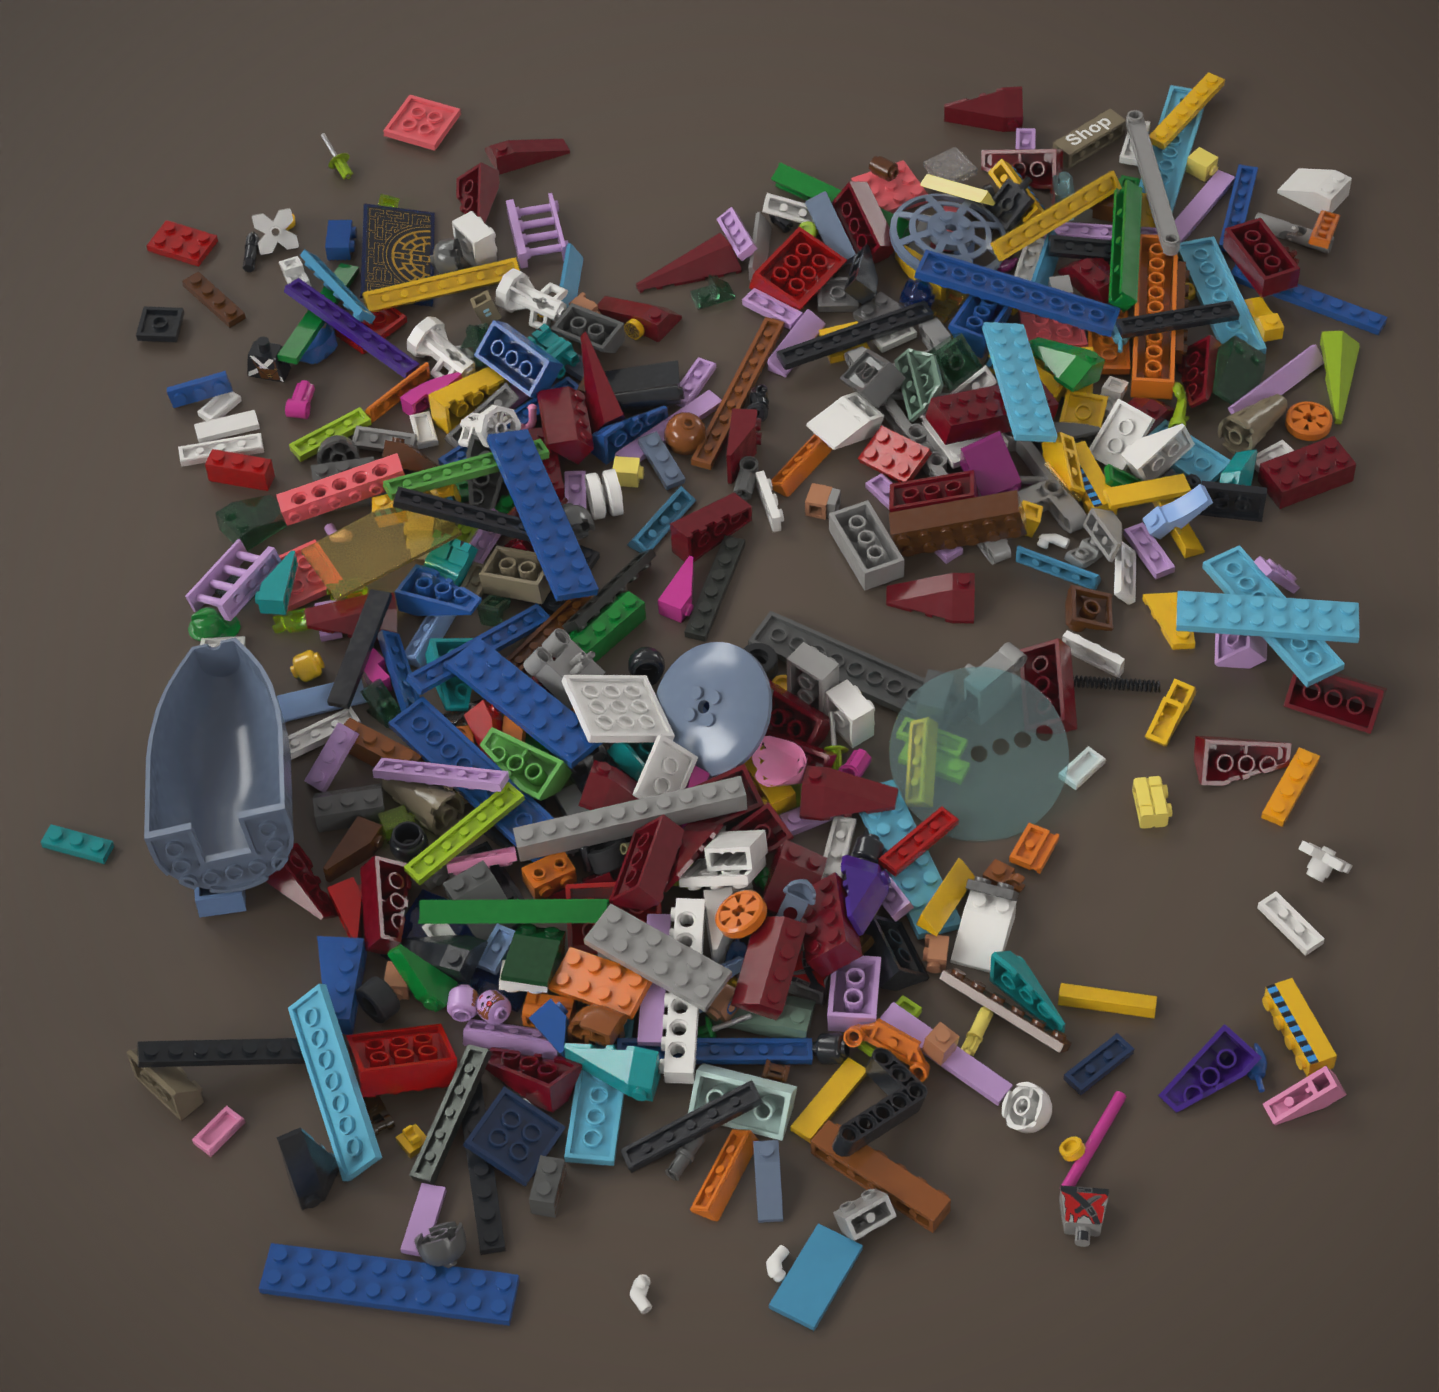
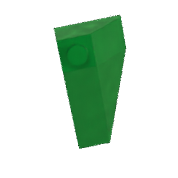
M1040 337L1029 341L1033 356L1037 360H1042L1044 368L1047 371H1052L1054 379L1071 392L1099 381L1105 360L1098 356L1096 352Z

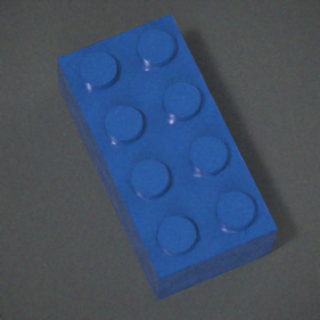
M496 320L492 321L474 354L475 357L526 395L538 399L537 393L539 391L551 388L563 367L561 362L508 323Z

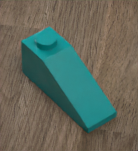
M1257 450L1236 452L1221 473L1219 483L1251 486Z
M290 551L261 582L260 590L256 591L255 603L259 605L260 613L286 615L298 568L295 551Z

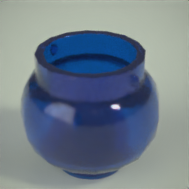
M908 278L900 295L899 302L906 307L925 300L931 308L936 294H933V287L929 282Z

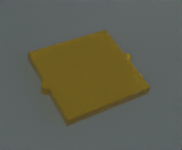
M1046 462L1044 465L1061 486L1080 502L1082 498L1078 493L1073 491L1055 468Z

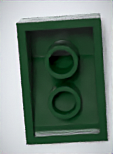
M530 923L520 924L513 935L500 980L548 987L564 958L566 931L559 930L556 927H536Z

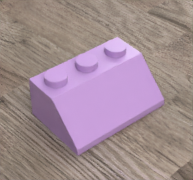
M1215 633L1216 666L1250 669L1267 660V642L1263 637Z
M862 956L831 973L827 1013L828 1031L845 1032L849 1027L856 1024L862 1025L876 1021L881 957Z

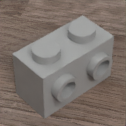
M876 1188L864 1191L860 1198L840 1205V1209L833 1212L842 1234L854 1241L897 1217L888 1194Z

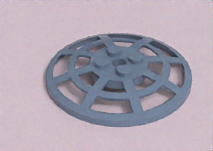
M926 194L906 201L896 210L891 219L889 236L898 256L908 266L917 270L920 260L912 256L904 247L909 243L915 242L923 251L930 250L972 263L973 259L980 257L987 250L996 256L990 244L992 240L990 228L998 229L1001 236L1005 235L1006 231L997 217L972 200L950 194ZM928 202V204L919 207L914 213L903 211L916 203ZM942 206H952L959 209L957 212L945 211ZM932 207L937 212L931 217L921 214ZM973 209L985 215L992 222L986 221L979 213H977ZM967 211L974 215L979 221L971 222L968 218L964 216V214ZM898 217L910 219V235L899 239L897 234ZM916 220L928 223L926 230L917 232L915 227ZM975 228L985 229V240L974 235ZM928 237L936 245V248L929 247L921 239ZM972 241L981 246L972 253L967 251V247L971 245ZM944 249L949 251H959L960 255H951L942 252ZM996 258L985 267L997 270L1004 260L998 261Z

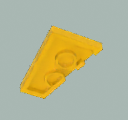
M1177 592L1143 594L1142 600L1144 604L1148 605L1152 617L1159 623L1161 632L1172 650L1195 649L1194 632L1176 631Z

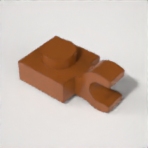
M994 859L983 873V878L989 879L992 885L997 886L998 882L1014 886V891L1019 893L1025 887V884H1023L1025 877L1015 873V868L997 859Z

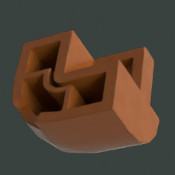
M593 1004L583 1007L568 1026V1042L592 1045L597 1043L605 1047L606 1045L617 1044V1038H625L624 1025L628 1016L602 1005Z

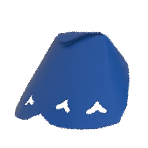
M327 323L326 328H321L300 359V362L318 364L335 351L338 344L334 328Z

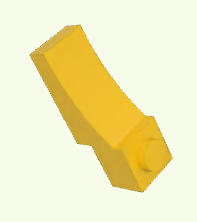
M1261 297L1245 299L1244 301L1263 341L1283 339L1284 325L1278 313H1273Z
M1174 678L1145 735L1146 739L1167 747L1186 711H1188L1197 691L1194 686Z

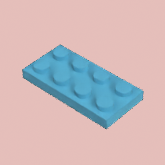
M1165 419L1147 436L1168 429L1169 421ZM1191 436L1195 445L1173 464L1170 469L1173 468L1178 474H1184L1185 477L1190 474L1197 475L1201 480V484L1202 481L1215 482L1221 477V473L1231 460Z

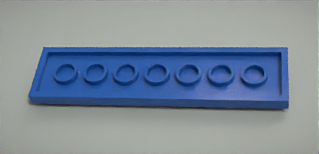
M476 639L446 663L447 669L556 757L563 760L571 769L602 744L589 743L577 715L482 639Z

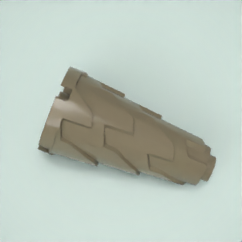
M1276 394L1246 406L1240 411L1224 418L1218 426L1219 439L1223 437L1225 440L1222 445L1233 454L1253 450L1275 425V422L1287 411L1288 404L1286 398Z
M382 779L383 789L392 796L393 800L407 809L411 816L420 821L419 823L435 835L442 836L460 821L456 818L458 813L462 815L464 813L465 804L463 798L447 788L442 789L434 784L427 785L425 783H408L399 780Z

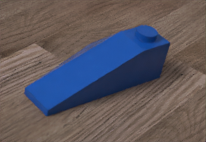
M662 406L610 424L592 434L594 449L591 453L604 464H609L614 460L617 451L668 418V408Z
M415 564L395 590L398 610L416 616L472 615L482 601L481 597L465 587L455 585L452 579L442 577L436 569Z

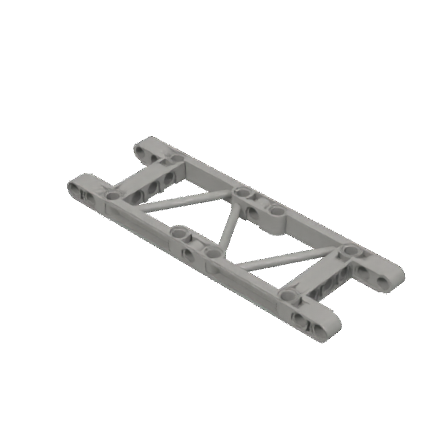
M938 318L919 324L922 342L928 349L923 352L936 356L940 373L954 369L963 382H965L978 372ZM861 346L845 352V361L849 368L866 351V348ZM894 391L888 397V401L878 409L885 415L884 417L896 433L931 450V456L922 467L927 477L948 474L946 454L924 425L910 423L894 401L904 400L902 392ZM941 393L940 396L948 395L950 393ZM1012 431L1003 433L1009 441L1008 451H1016L1034 475L1019 476L1022 484L1032 485L1018 491L1021 502L1025 500L1043 506L1042 512L1049 510L1061 528L1068 533L1084 528L1083 523L1087 517L1086 513L1059 477L1046 464L1043 456L1031 441H1015ZM1007 538L996 542L989 541L977 544L992 565L1011 558V550L1007 543Z

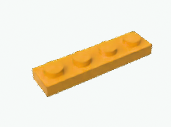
M1300 747L1298 748L1264 808L1261 816L1262 819L1283 827L1320 759L1319 755Z

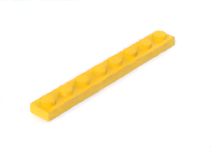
M1110 171L990 243L998 261L1005 260L1114 194L1116 188L1122 189L1115 172Z
M515 257L363 292L362 296L365 306L371 312H376L500 283L503 275L511 269L515 268L519 271L520 269Z

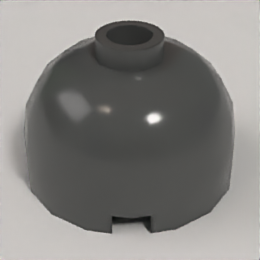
M456 237L439 241L434 247L433 255H430L431 265L436 267L439 274L464 269V264H461L463 253L459 240L455 239Z
M334 435L326 438L320 444L317 452L318 464L359 459V452L355 443L343 435Z
M572 503L562 505L577 541L589 536L588 531L591 529L592 531L595 530L593 518L587 509Z
M455 1221L429 1228L430 1234L423 1237V1234L420 1233L414 1239L421 1259L429 1265L444 1266L446 1268L457 1264L456 1260L463 1255L467 1245L463 1225L460 1222L457 1226Z

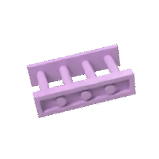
M548 193L549 204L525 208L515 207L513 199L506 200L508 220L520 269L528 267L527 259H531V256L561 252L563 261L565 259L568 240L564 241L557 214L559 212L558 200L554 201L552 193ZM551 211L552 217L524 222L518 220L521 216ZM554 225L555 227L554 231L530 235L522 234L525 229ZM558 238L559 244L531 249L525 247L527 243Z
M237 539L185 597L193 612L200 610L204 604L218 607L224 620L231 621L256 594V591L260 589L261 582L281 562V559L276 549L269 546L261 555L248 553L242 541ZM244 561L253 562L247 570L238 568ZM231 575L240 577L234 584L225 582ZM218 589L227 591L221 599L212 597Z

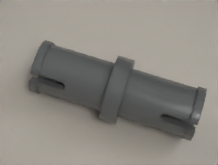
M702 1136L676 1151L675 1159L665 1171L668 1177L677 1181L680 1179L687 1166L694 1162L695 1154L705 1142Z

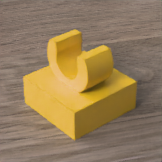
M415 1123L404 1128L402 1133L396 1136V1142L411 1159L420 1152L427 1136Z

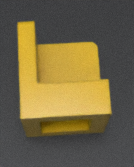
M1022 500L1027 526V535L1025 536L1032 538L1040 524L1043 506Z

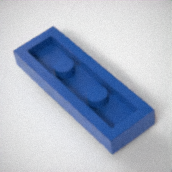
M226 371L167 387V394L173 408L233 391Z

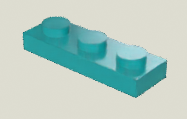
M50 824L41 840L43 848L105 864L114 848L112 840Z

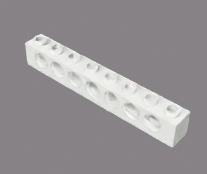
M676 898V907H671V922H674V928L669 930L670 937L684 945H690V948L702 955L706 915L705 899ZM684 924H691L690 927H683ZM670 992L665 993L664 1007H668V1015L663 1014V1029L667 1030L666 1037L662 1036L661 1051H665V1058L660 1059L659 1073L664 1074L665 1083L694 1084L699 1008ZM680 1009L686 1010V1012L681 1014L676 1011ZM678 1031L685 1032L683 1035L680 1036L675 1035V1033ZM677 1053L683 1054L680 1058L673 1057Z

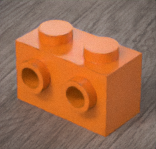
M565 852L548 855L521 868L523 882L534 899L547 898L554 892L565 888V884L577 882L576 869Z

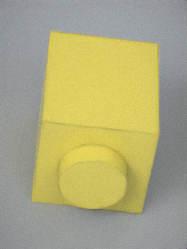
M1199 147L1188 156L1186 172L1206 182L1218 170V157Z
M615 456L613 469L616 471L620 486L638 488L640 479L644 478V467L640 465V458Z

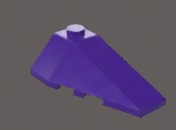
M844 855L841 861V872L843 875L846 874L847 880L843 881V887L848 895L845 897L847 917L858 936H861L888 895L891 880L885 870L882 871L879 864Z
M1224 1024L1158 1097L1178 1113L1246 1076L1262 1057Z

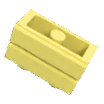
M1160 776L1135 778L1133 780L1132 792L1140 828L1166 827L1169 817H1172L1171 803L1166 802V798H1168L1167 785L1162 784Z

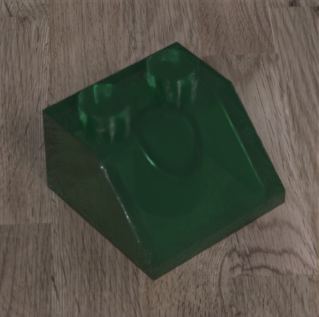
M962 333L950 335L927 352L936 356L943 385L949 391L958 387L983 368Z

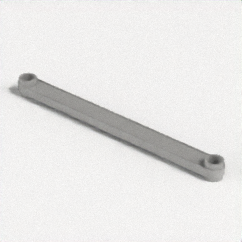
M1132 110L1126 116L1127 131L1163 253L1173 256L1179 252L1180 237L1143 114L1138 110Z

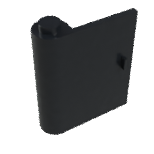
M678 360L605 371L622 412L681 404V399H685L684 389L680 387Z

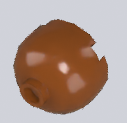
M689 412L674 415L668 421L664 431L665 443H668L673 452L681 455L694 454L698 445L704 441L706 436V428L703 421L697 415Z

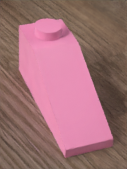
M1324 1066L1263 1103V1106L1276 1126L1326 1108L1347 1094L1337 1076L1327 1066Z

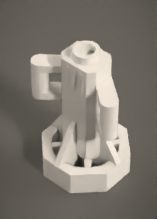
M513 268L503 275L496 289L495 304L510 313L521 309L531 310L529 326L538 329L545 323L550 327L551 320L556 322L566 310L567 305L561 300L567 296L568 290L550 282L541 291H538L525 273ZM550 292L556 293L554 297H551L548 294ZM538 314L544 316L543 323L537 321Z
M426 317L415 326L407 339V351L412 355L422 358L428 355L438 361L430 372L434 378L444 376L440 372L443 366L449 370L448 374L461 373L462 379L475 373V364L479 359L465 345L454 346L449 342L445 332V324L438 318Z
M492 405L480 414L472 412L461 420L462 432L458 443L460 446L468 448L471 436L474 434L478 436L484 447L490 448L487 442L488 434L520 430L521 422L514 409ZM508 423H510V429L506 426Z

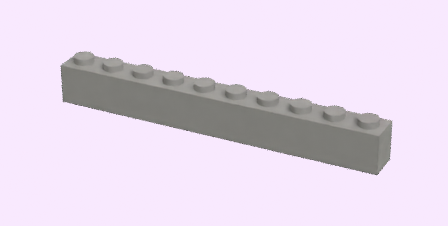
M738 776L515 827L513 832L521 862L633 836L634 830L663 814L677 825L747 810V798L742 778Z

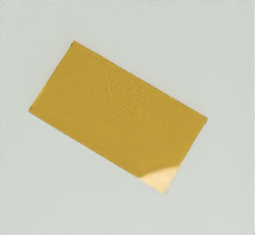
M430 491L422 492L432 495ZM393 502L303 548L301 552L330 591L333 598L338 601L461 536L462 532L454 522L393 507Z

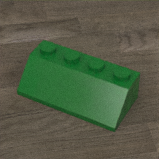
M629 591L614 595L612 597L614 599L613 602L606 607H602L600 609L601 613L597 617L589 619L587 621L588 625L579 632L574 630L568 633L571 640L586 654L590 651L595 653L593 658L595 663L646 619L645 602Z

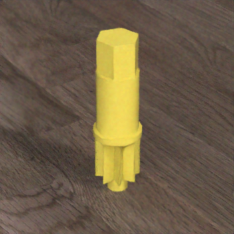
M984 1006L980 1008L961 1047L969 1055L974 1056L979 1044L983 1041L985 1031L994 1015L993 1011Z

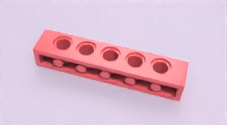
M398 453L282 492L276 496L286 525L289 526L385 493L383 481L404 476L405 473Z

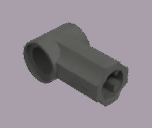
M746 456L741 459L740 470L733 493H736L745 501L752 498L756 484V472H759L758 460L755 457Z

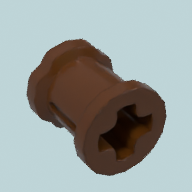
M766 1059L761 1078L786 1084L790 1065L782 1066L772 1063L770 1059ZM770 1070L779 1072L781 1075L771 1073Z

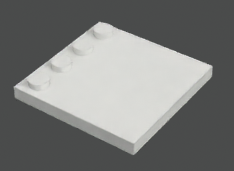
M646 675L563 676L561 682L589 743L655 742L657 736L661 734L673 741L675 737L673 730Z

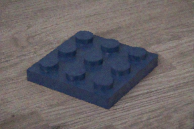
M503 1087L463 1146L526 1187L537 1170L540 1155L547 1156L566 1127L508 1088Z

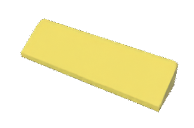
M927 174L920 184L922 187L992 206L995 204L987 190Z

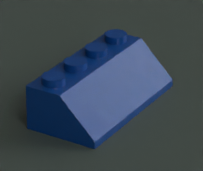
M969 295L950 322L948 329L963 352L982 359L988 351L982 330L984 322L1006 323L1011 316L1013 307L1003 306L993 301Z

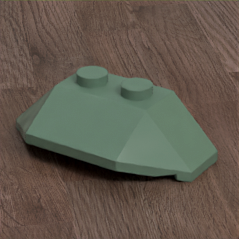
M908 348L894 362L896 368L906 378L903 381L901 390L909 421L913 422L927 412L931 398L939 397L944 385L936 356L931 353Z

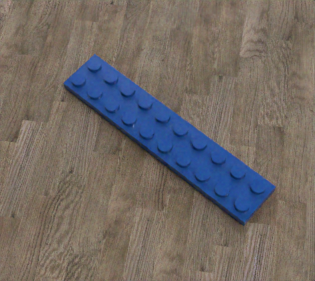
M930 250L925 251L914 277L924 282L940 285L943 288H950L963 294H970L983 300L993 301L1003 306L1019 309L1022 312L1036 314L1042 318H1049L1062 324H1069L1079 329L1092 331L1108 337L1112 335L1121 309Z
M523 429L488 434V445L555 600L562 601L597 595L599 588L529 430Z
M423 696L388 722L389 728L411 749L417 752L426 763L502 771L499 766ZM509 778L508 782L524 795L525 800L497 822L494 827L516 846L513 828L554 819V817L531 796L523 793ZM453 787L474 808H477L495 793L489 790ZM546 856L530 859V861L535 862Z
M271 1243L259 1291L262 1294L510 1326L520 1278L517 1274L454 1266L446 1268L444 1266H432L423 1262Z

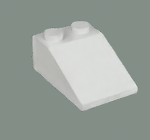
M1298 168L1277 190V193L1315 212L1320 213L1321 210L1333 213L1349 196L1352 178L1336 170Z
M1179 424L1136 440L1133 444L1128 445L1121 455L1130 471L1141 481H1147L1162 476L1195 443L1185 425Z
M732 887L703 890L711 959L719 964L724 963L726 953L733 938H728L722 934L716 925L715 916L721 903L733 894Z
M970 890L950 963L990 973L991 955L994 952L1005 950L1015 920L1016 901Z

